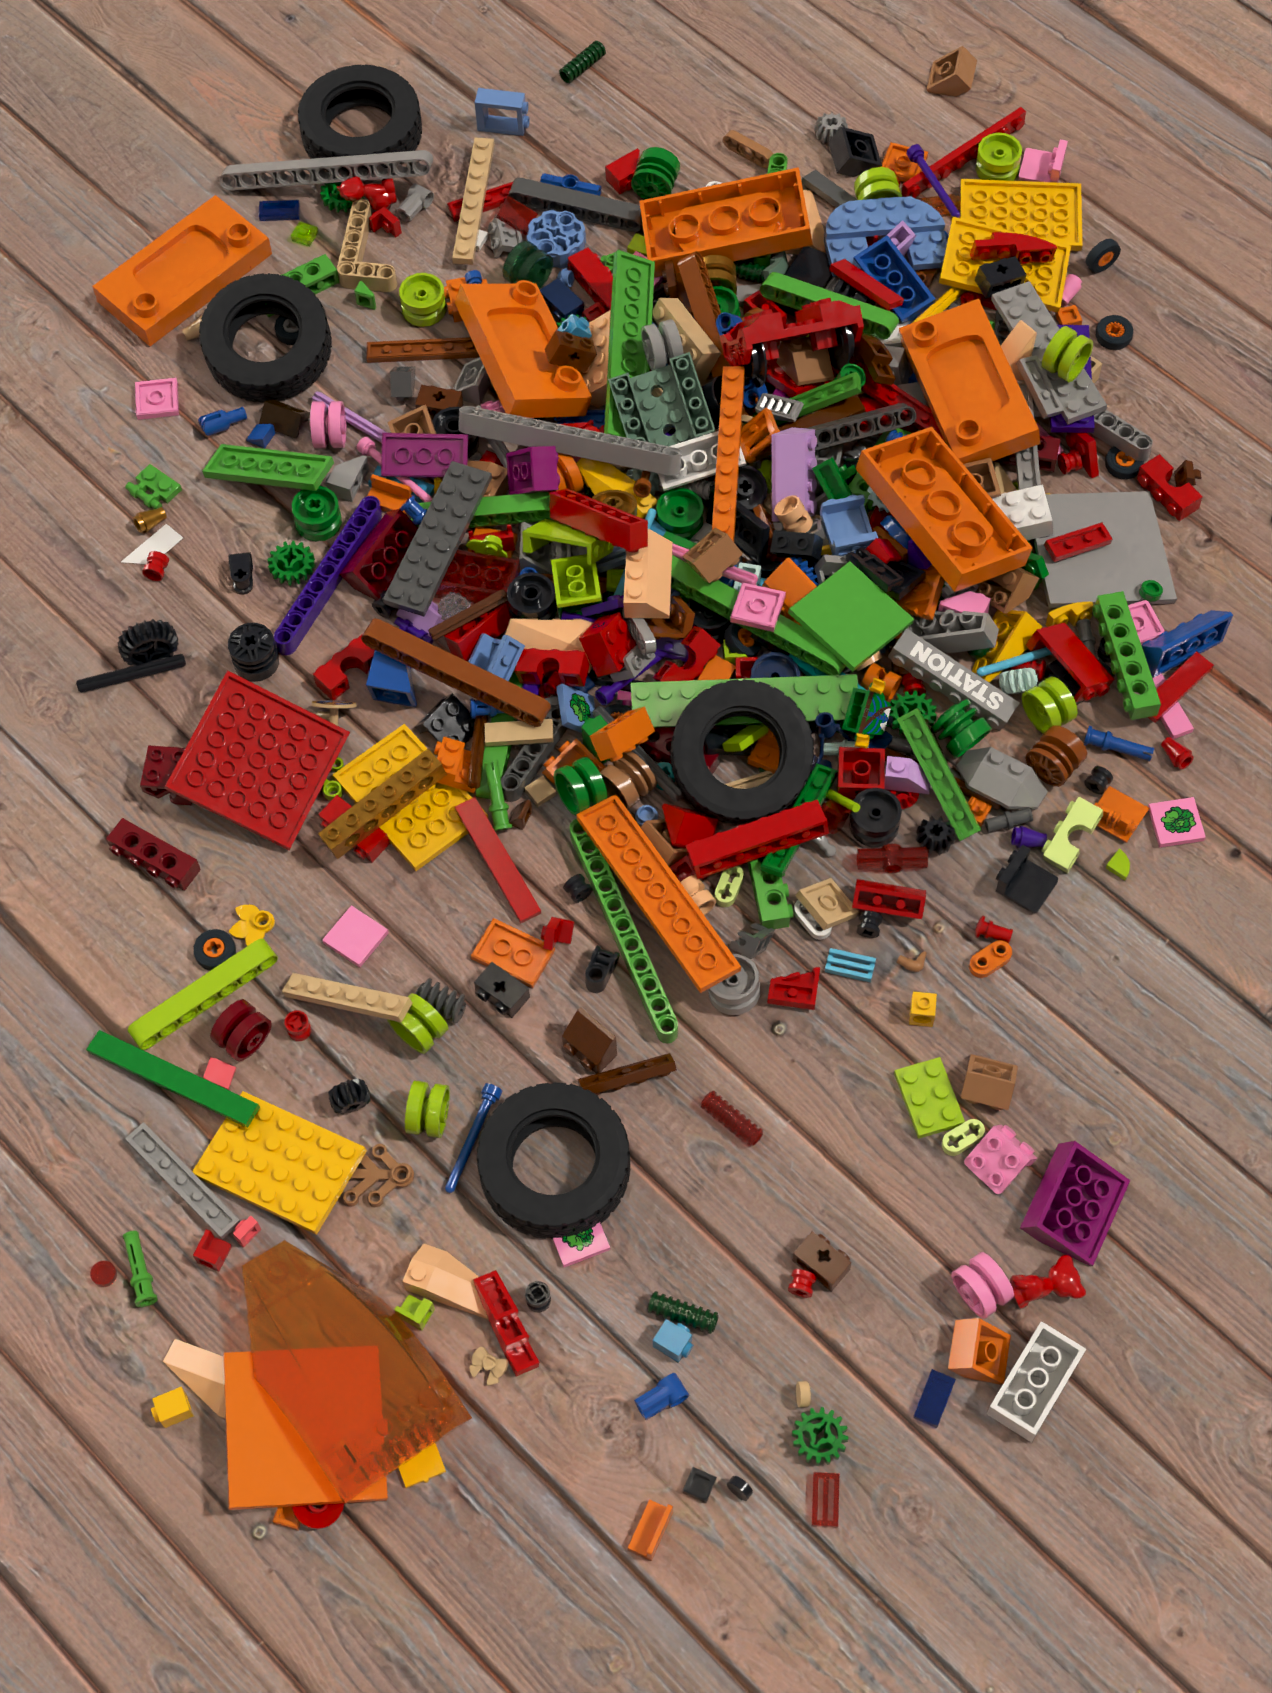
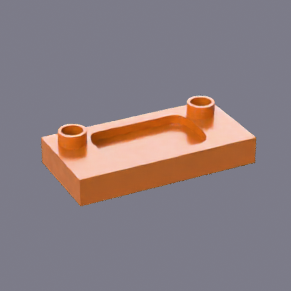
M799 167L639 201L647 259L655 262L654 278L663 276L662 270H665L664 261L673 260L675 271L679 273L678 261L695 251H698L702 257L721 255L732 261H738L813 245Z
M215 195L92 287L97 302L151 347L210 302L222 288H225L226 285L235 280H239L272 255L270 241L265 234Z
M526 280L518 281L516 284H461L455 305L505 412L527 418L585 416L592 396L580 371L571 366H558L548 362L545 348L558 327L537 284Z
M979 299L899 328L901 344L905 348L907 358L944 442L963 464L987 458L995 461L1040 444L1039 428Z
M933 427L861 451L856 470L954 592L1026 565L1033 547Z

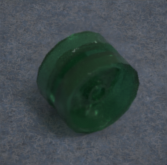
M522 241L507 256L502 270L503 277L511 284H516L521 280L536 283L540 290L552 272L553 258L545 251L539 250L530 241Z

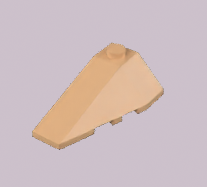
M423 1244L413 1256L402 1281L405 1290L488 1319L473 1282L479 1276L447 1251Z
M175 1339L163 1363L219 1417L225 1419L223 1356Z

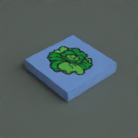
M560 684L556 688L562 726L582 733L581 726L588 719L594 718V697L565 684Z

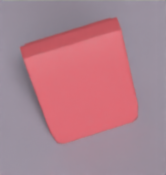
M210 1057L203 1078L229 1090L236 1067Z

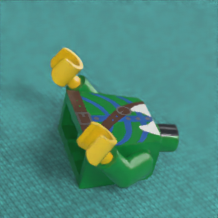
M873 678L868 691L853 687L842 729L856 733L854 736L856 742L854 747L867 749L869 740L874 738L875 735H882L885 727H889L893 723V716L889 714L891 703L885 700L883 694L885 681Z

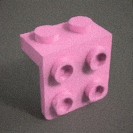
M1002 1125L993 1126L964 1160V1164L996 1194L1003 1193L1025 1167L1031 1166L1037 1159L1033 1154V1148L1027 1143H1021L1015 1138L1016 1133L1007 1125H1004V1127Z

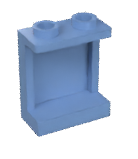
M850 495L838 500L830 499L821 504L820 517L832 555L844 556L849 552L856 551L858 548L863 547L866 549L875 538H878L876 531L872 532L864 507V495Z
M482 633L468 662L509 681L525 645L508 635H503L500 640Z

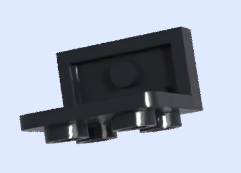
M1022 845L1018 852L1014 850L1008 859L1010 864L1007 868L1002 867L997 874L996 880H998L995 892L1031 913H1037L1057 885L1058 877L1029 861L1028 857L1031 849Z

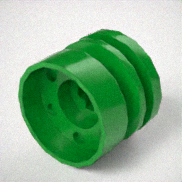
M651 147L644 150L631 179V186L634 192L645 200L671 194L674 182L680 171L678 158L664 148Z
M969 699L950 707L931 727L934 733L944 729L938 736L939 740L946 739L949 736L952 738L946 748L955 759L973 748L993 729L984 717L973 722L971 718L976 714L977 709L972 708L965 712L972 704Z

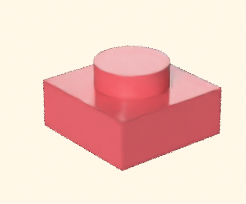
M250 1215L247 1220L244 1219L238 1223L233 1235L236 1241L245 1247L261 1228L258 1222Z

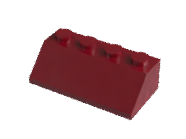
M400 509L387 511L339 575L353 589L374 600H378L380 594L388 590L418 527Z

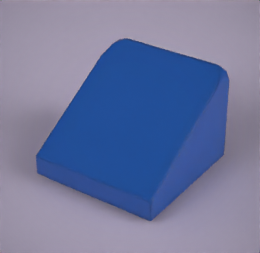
M257 424L246 441L265 449L275 435L274 426L272 424Z

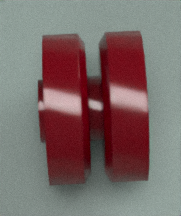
M241 999L231 1004L218 1017L212 1027L210 1038L220 1048H226V1053L239 1062L252 1056L261 1047L270 1033L272 1023L264 1014L256 1012V1008L248 1001Z

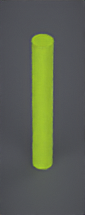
M832 789L828 790L827 798L853 812L860 810L858 803Z

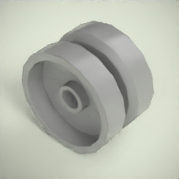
M672 319L660 322L658 328L655 324L642 326L641 338L643 349L652 371L665 367L666 363L671 365L670 358L684 354L678 328Z
M733 954L741 965V971L709 988L708 994L712 1005L718 1011L728 1015H740L750 1011L759 1000V971L755 963L749 958L740 954Z

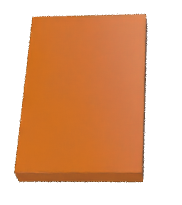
M493 918L471 954V959L485 966L493 962L524 985L534 988L554 954L555 947L553 950L543 949V941Z

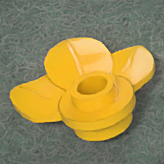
M255 905L238 906L235 910L241 920L231 927L229 933L235 938L245 939L248 946L258 939H264L265 933L273 929L275 925L274 916L268 911H260ZM261 921H267L266 924L260 925Z

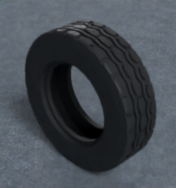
M351 65L332 70L319 77L308 87L298 107L301 138L305 151L311 159L415 151L421 140V113L415 90L402 76L380 66ZM357 106L376 107L385 111L391 117L381 130L362 137L345 136L330 127L331 122L338 114ZM380 164L382 167L388 168L386 165ZM361 165L363 169L368 170L366 166ZM342 167L343 170L349 171L346 167Z
M263 273L235 280L226 285L225 288H222L211 299L201 318L199 339L208 368L222 388L241 399L264 403V401L268 400L282 401L292 398L308 389L312 383H315L328 364L327 361L331 354L332 337L323 305L312 290L308 287L306 288L298 280H293V278L279 274ZM260 315H280L291 320L299 328L298 338L292 349L284 356L273 361H250L240 356L233 349L235 335L241 326L250 319Z
M737 679L726 681V683L721 682L711 686L709 689H705L686 706L675 726L671 741L670 760L677 785L684 792L683 795L688 802L693 804V807L698 811L714 817L723 823L745 825L762 817H768L785 810L797 798L804 788L813 766L814 742L809 723L805 720V715L789 696L784 695V692L760 681L758 683L755 680L743 679L739 681ZM741 716L758 720L770 729L777 740L780 753L778 768L769 780L759 786L748 789L727 786L716 779L706 765L703 746L707 734L719 722L731 717Z
M553 1082V1084H536L534 1087L529 1086L519 1090L520 1092L517 1094L514 1093L506 1098L505 1102L498 1105L493 1111L492 1116H489L484 1124V1130L481 1131L478 1141L479 1146L477 1147V1167L481 1186L494 1212L499 1217H502L503 1221L510 1227L517 1228V1231L542 1239L573 1236L595 1227L599 1222L600 1224L604 1222L621 1202L620 1199L625 1194L630 1176L629 1140L624 1125L621 1123V1119L615 1110H612L611 1106L603 1098L600 1099L597 1094L588 1089L584 1090L580 1086ZM548 1127L571 1129L582 1135L594 1150L595 1163L588 1178L574 1190L559 1195L541 1194L525 1186L516 1176L513 1169V1161L518 1147L529 1135L540 1129Z

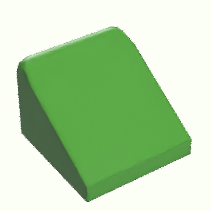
M360 281L354 290L357 305L375 310L376 302L373 292Z

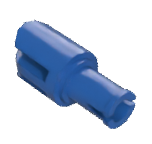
M243 406L229 412L221 409L201 416L198 419V423L205 434L210 436L228 430L230 424L246 420L247 414Z

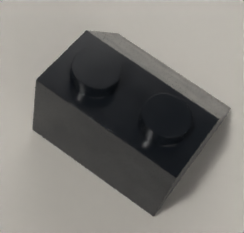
M840 127L828 142L838 174L855 177L871 168L882 166L873 134Z

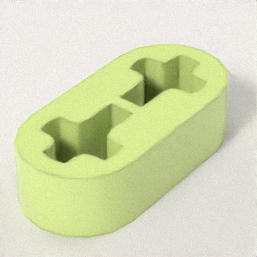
M740 866L723 870L715 889L716 903L721 907H730L736 900L744 879V872ZM737 873V877H734L732 883H730V875ZM726 889H729V896L722 899L721 895H724Z
M970 1119L947 1132L942 1140L943 1151L950 1156H956L979 1143L985 1133L983 1123L977 1119ZM969 1127L973 1130L978 1129L977 1136L973 1133L967 1137L965 1135L968 1134ZM949 1139H951L953 1142L958 1139H961L957 1144V1148H955L953 1145L950 1147L948 1146Z

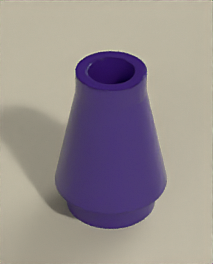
M1024 826L1013 828L1011 844L1017 848H1021L1022 845L1028 848L1044 847L1047 842V834Z

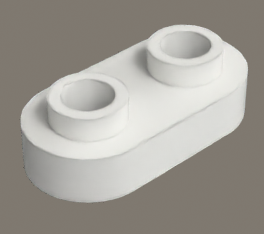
M797 900L794 906V915L813 938L819 940L827 938L831 934L832 927L823 931L816 930L817 927L821 926L810 913H802L803 910L807 909Z

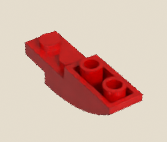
M992 232L990 239L974 240L970 256L971 260L1003 259L1016 256L1020 264L1052 262L1057 247L1053 243L1029 235Z

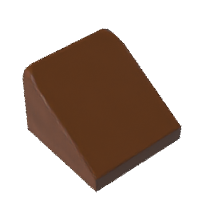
M527 799L516 806L509 819V823L513 827L521 830L525 828L532 814L530 800Z

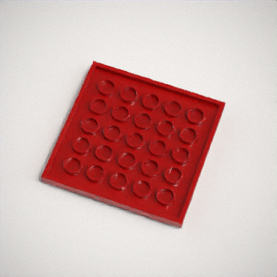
M227 670L164 789L290 851L350 732Z

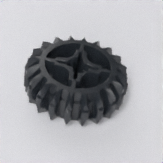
M154 619L147 622L144 620L142 623L136 622L135 626H128V630L122 631V635L118 637L119 642H117L121 658L128 665H138L173 656L174 652L178 650L177 646L179 645L173 626L169 622L155 621Z

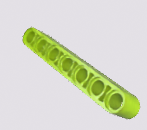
M261 938L254 941L134 1021L128 1027V1033L141 1050L151 1048L269 969L277 962L278 956L265 939Z

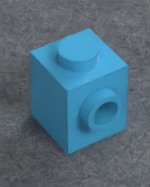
M571 314L557 329V331L568 332L582 338H590L592 336L588 321L574 314Z
M666 1319L653 1339V1347L679 1363L682 1357H688L694 1346L691 1343L692 1334L683 1324L677 1323L675 1325Z

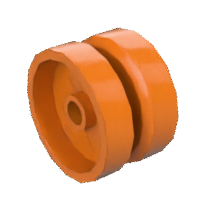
M558 453L557 473L560 476L558 489H570L577 493L581 492L584 489V483L577 464L571 455Z

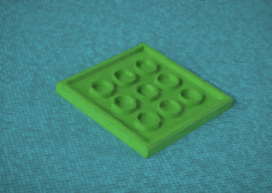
M850 561L789 608L788 611L798 623L852 672L908 628L914 621L911 615Z

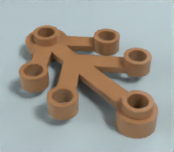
M375 1145L372 1149L374 1158L378 1161H383L390 1170L379 1169L365 1154L360 1162L365 1169H356L351 1179L364 1180L352 1190H347L344 1193L343 1199L345 1204L351 1207L357 1205L359 1197L377 1181L388 1180L382 1187L371 1191L368 1195V1201L372 1207L381 1206L383 1198L396 1187H407L413 1182L414 1171L412 1167L406 1163L398 1164L387 1152L385 1145ZM379 1149H383L384 1153L382 1155H377L376 1151ZM401 1173L407 1175L404 1179L398 1178V1175ZM349 1195H355V1199L353 1201H348L347 1197ZM373 1196L380 1197L377 1202H373L371 1199Z

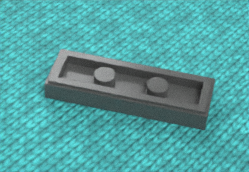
M817 170L802 178L803 185L836 208L848 201L858 200Z

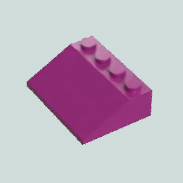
M1076 1141L1059 1143L1020 1229L1037 1241L1080 1262L1093 1266L1130 1180Z

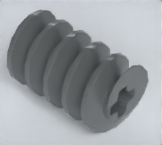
M428 978L425 983L423 982L419 986L415 994L426 1000L441 1016L444 1015L445 1019H452L453 1023H458L466 1009V1002H464L465 994H461L457 999L456 990H453L449 995L448 986L439 990L440 982L431 986L432 979Z

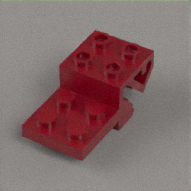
M148 745L140 787L144 793L158 799L170 793L171 803L192 806V802L164 789L185 748Z

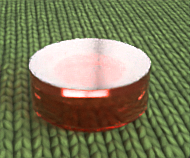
M99 1261L93 1265L90 1276L97 1286L108 1287L115 1282L117 1271L111 1262Z

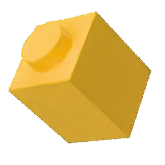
M182 1386L152 1398L155 1406L151 1408L155 1422L160 1421L164 1428L194 1417L187 1394Z

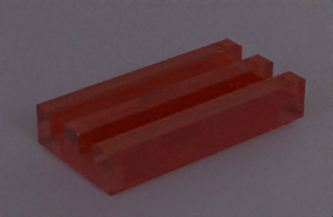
M813 1472L811 1527L838 1528L840 1474ZM819 1479H823L822 1520H817ZM829 1479H834L833 1521L828 1520Z

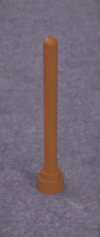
M643 470L641 478L636 480L633 492L637 497L645 498L649 496L652 488L649 481L651 472Z

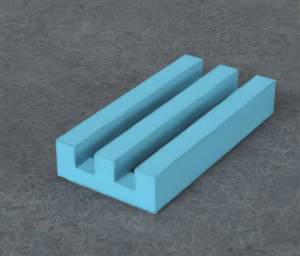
M830 948L825 972L871 983L876 958ZM831 963L845 966L846 968L868 971V974L831 966Z

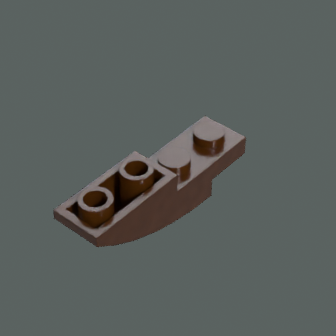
M862 333L860 341L855 342V359L865 363L874 382L892 385L896 378L889 366L893 359L890 352L880 340L869 334Z

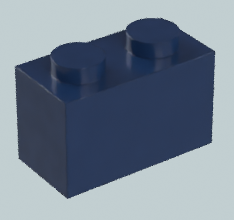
M557 278L540 289L556 322L560 323L561 318L567 319L568 315L571 314L579 315V318L582 317L584 302L561 280Z

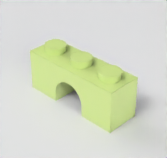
M1078 797L1076 802H1070L1065 811L1068 815L1064 821L1060 820L1053 831L1056 835L1052 841L1047 840L1042 849L1044 853L1043 860L1067 874L1080 854L1079 849L1068 841L1069 835L1076 830H1083L1092 835L1103 816V809L1081 797Z

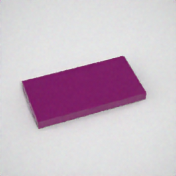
M382 433V477L444 478L452 461L468 466V435Z

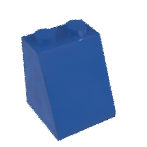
M375 650L366 683L373 700L416 708L417 700L410 667Z

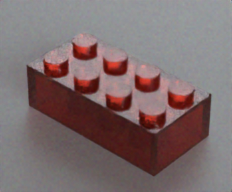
M457 549L434 597L476 604L499 590L503 589L507 593L509 584L521 572L520 560ZM507 601V602H505L504 604H506L507 609L509 610L508 601Z

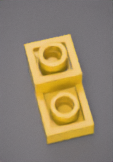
M1077 602L1057 608L1048 613L1045 625L1049 627L1064 622L1067 624L1069 621L1074 627L1077 621L1092 617V607L1094 604L1093 602Z

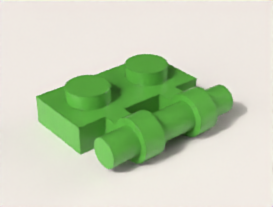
M151 464L135 477L139 484L134 485L128 482L125 486V489L130 492L131 496L144 501V505L154 509L162 507V504L159 502L160 500L168 504L182 491L180 484ZM149 490L153 494H147L146 491Z

